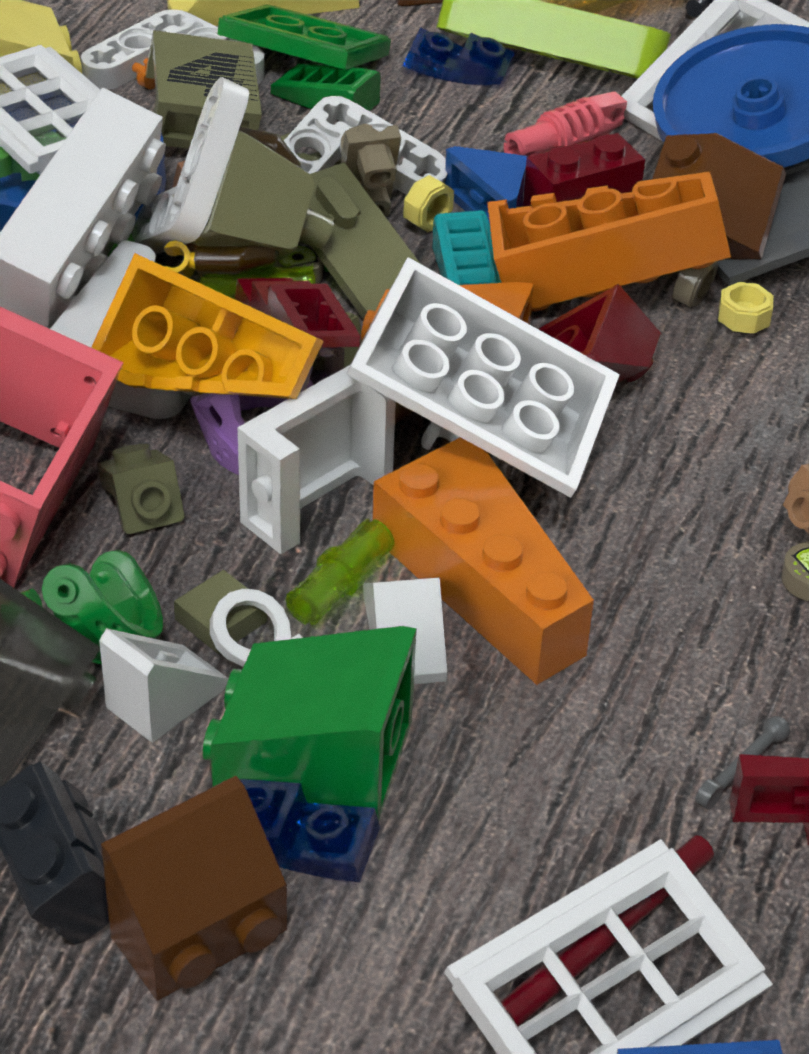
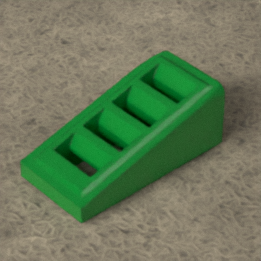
M297 64L271 84V94L312 109L323 98L341 96L370 111L380 103L381 74L378 71L364 68L344 70L333 66Z

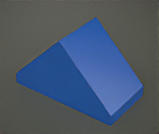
M454 146L446 149L445 171L447 176L444 184L454 190V202L465 212L482 210L486 212L489 220L487 202L507 200L509 209L523 206L526 159L528 156Z

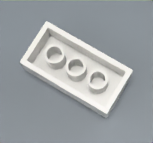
M103 87L0 232V307L50 329L106 261L107 255L114 244L119 245L122 240L128 239L136 220L134 214L141 204L149 206L152 203L161 185L162 176L157 174V167L162 160L166 144L160 141L162 116Z

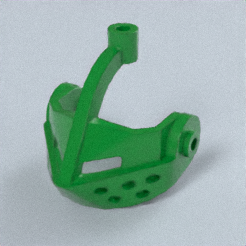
M120 550L108 551L100 555L94 562L90 574L74 564L59 565L48 572L42 585L43 599L48 608L53 611L60 630L43 613L40 596L34 589H28L9 596L4 602L8 617L13 622L25 619L30 631L52 650L69 657L102 664L99 640L106 628L158 639L163 631L161 607L150 582L136 560L127 552Z

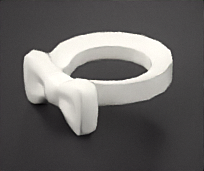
M240 589L228 593L218 602L210 618V636L216 649L227 660L244 667L251 649L237 644L230 637L226 628L227 614L234 607L251 605L263 610L270 617L274 625V641L303 638L300 633L291 638L290 623L284 608L272 596L259 590Z

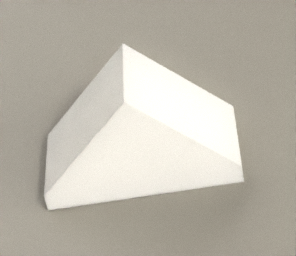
M440 578L363 583V596L370 630L395 626L417 628L414 684L447 682Z
M107 628L99 640L106 708L152 743L221 693L229 679L181 644Z

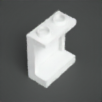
M350 365L300 392L297 399L289 398L237 427L240 522L279 554H283L300 544L301 508L355 476L363 477L374 486L375 480L393 472L395 401L346 375Z

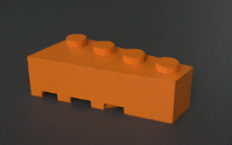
M710 172L638 181L633 187L632 192L620 193L615 189H609L608 186L587 188L585 196L581 199L556 202L554 193L535 195L531 199L532 206L509 209L507 200L487 202L494 261L501 283L527 282L534 284L531 311H540L554 303L577 297H594L617 284L623 286L635 282L648 283L656 280L661 275L688 268L701 269L714 264L716 261L731 258L719 201Z

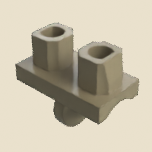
M361 124L344 132L340 141L341 163L347 165L386 217L390 212V199L396 177L401 134L398 125L388 126L379 132L369 124Z

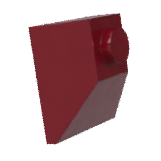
M619 284L538 328V330L618 373L619 377L616 384L624 380L633 382L642 377L651 368L654 362L652 357L661 332Z

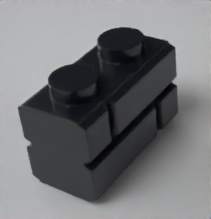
M40 761L30 764L0 788V848L31 918L49 929L54 928L57 934L76 945L85 942L109 924L101 843L105 842L106 839L98 823L92 819L93 813L83 792L67 780H61L56 772Z

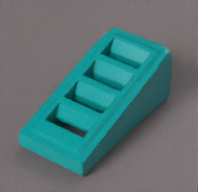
M479 210L437 214L433 220L432 249L441 276L457 285L501 283L494 261L491 229L486 212Z

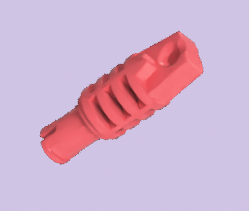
M613 91L596 96L583 97L575 102L559 106L554 110L546 111L540 115V118L534 125L507 133L505 136L507 142L503 145L504 153L532 156L550 151L555 147L569 146L596 139L600 135L609 134L622 125L627 101L617 92Z

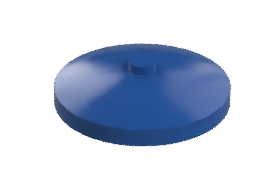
M768 24L740 28L710 38L681 55L664 72L653 96L656 127L663 144L666 135L718 133L783 167L809 159V27Z

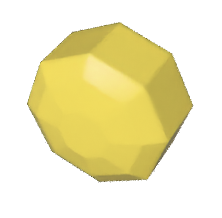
M431 175L420 179L412 185L404 199L403 217L426 232L432 231L434 217L440 213H451L453 210L454 190Z
M737 282L721 291L718 321L734 332L755 334L770 326L774 295L759 284Z

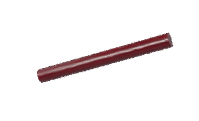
M694 835L675 851L693 875L714 857V851L710 843L699 835ZM663 887L620 913L618 917L630 931L667 899L670 894ZM604 923L556 954L575 979L618 940ZM543 964L500 1002L519 1027L558 994L562 988L546 965Z

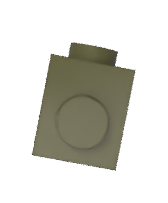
M135 444L118 448L112 452L114 459L97 463L101 486L115 497L121 528L127 534L181 522L184 519L185 515L174 460L156 449L150 451L149 444Z

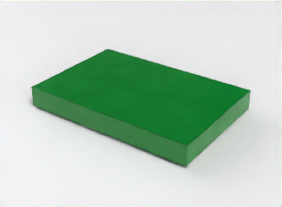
M269 4L223 15V17L219 18L217 35L251 43L344 70L388 56L391 39L386 35Z

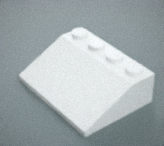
M409 257L406 259L377 311L346 375L570 498L577 490L619 377L618 373Z

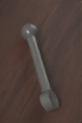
M779 716L768 718L763 725V733L741 754L761 755L773 742H783L790 734L789 723ZM738 757L714 780L710 778L702 784L695 797L696 803L707 810H710L717 803L723 790L734 781Z

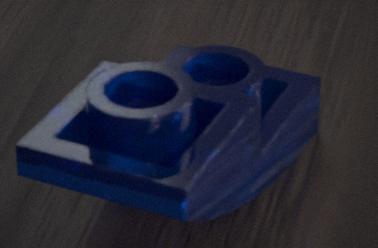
M420 27L406 56L403 67L420 74L454 83L496 85L502 83L514 52L504 48L495 39L481 37L470 32L465 46L462 47L452 42L449 37L442 33L430 32Z
M239 779L246 788L280 868L312 876L360 883L380 830L375 808L307 803L301 783Z

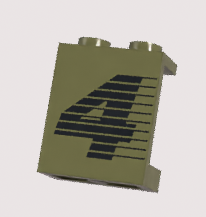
M153 30L145 73L146 78L155 79L156 101L154 113L163 117L161 134L166 146L190 148L207 96L220 77L249 90V100L240 126L259 129L262 113L253 45L251 43Z

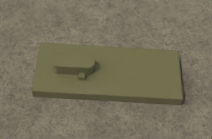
M341 163L311 173L315 179V187L309 208L334 220L333 229L326 245L322 249L313 246L311 248L364 319L368 310H376L386 289L391 288L406 259L409 257L418 263L420 262L347 165Z

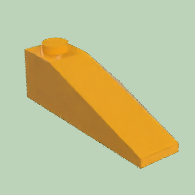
M134 253L91 348L122 361L123 365L117 380L133 388L297 399L323 344V340Z

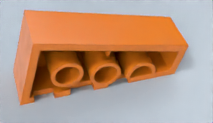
M460 437L374 481L372 537L418 579L440 578L441 599L536 685L587 656L594 599L485 450Z

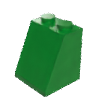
M395 626L254 643L243 669L234 668L229 676L224 697L225 712L222 719L213 718L206 730L202 755L204 760L211 761L212 786L214 787L237 776L244 784L250 800L377 827L412 724L417 628Z

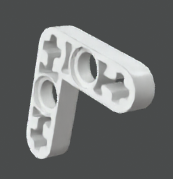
M174 9L164 10L83 52L81 56L82 74L100 90L102 87L107 90L115 89L137 78V73L132 71V66L135 62L145 66L143 60L148 58L153 30L236 42L242 41L217 35V26L188 12ZM253 45L257 83L259 85L265 77V55L263 50Z
M220 77L215 82L203 106L177 186L156 195L149 206L144 205L132 233L136 243L146 245L155 253L160 254L165 252L164 246L170 241L176 240L183 244H188L195 241L201 235L210 217L249 100V90L223 77Z
M330 96L320 100L284 142L302 164V169L311 174L332 167L342 157L340 154V141L344 132L348 129L360 126L361 124H369L372 128L381 132L386 127L392 126V124L349 99L341 96ZM399 129L401 143L393 187L407 195L415 182L428 175L445 183L447 176L445 157L435 149ZM301 147H311L316 149L322 157L319 160L306 161L297 156L295 150ZM401 157H405L403 158L402 164L399 165ZM423 171L429 172L423 177L419 176Z

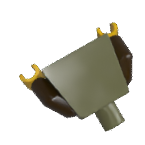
M240 126L208 222L201 235L191 242L199 247L195 252H190L182 242L176 240L168 242L164 246L166 254L170 256L183 255L184 260L177 267H165L187 278L194 274L195 269L200 275H236L271 268L275 262L293 253L299 241L322 249L331 235L334 220L309 208L315 187V179L311 174L302 169V164L284 140L274 133Z

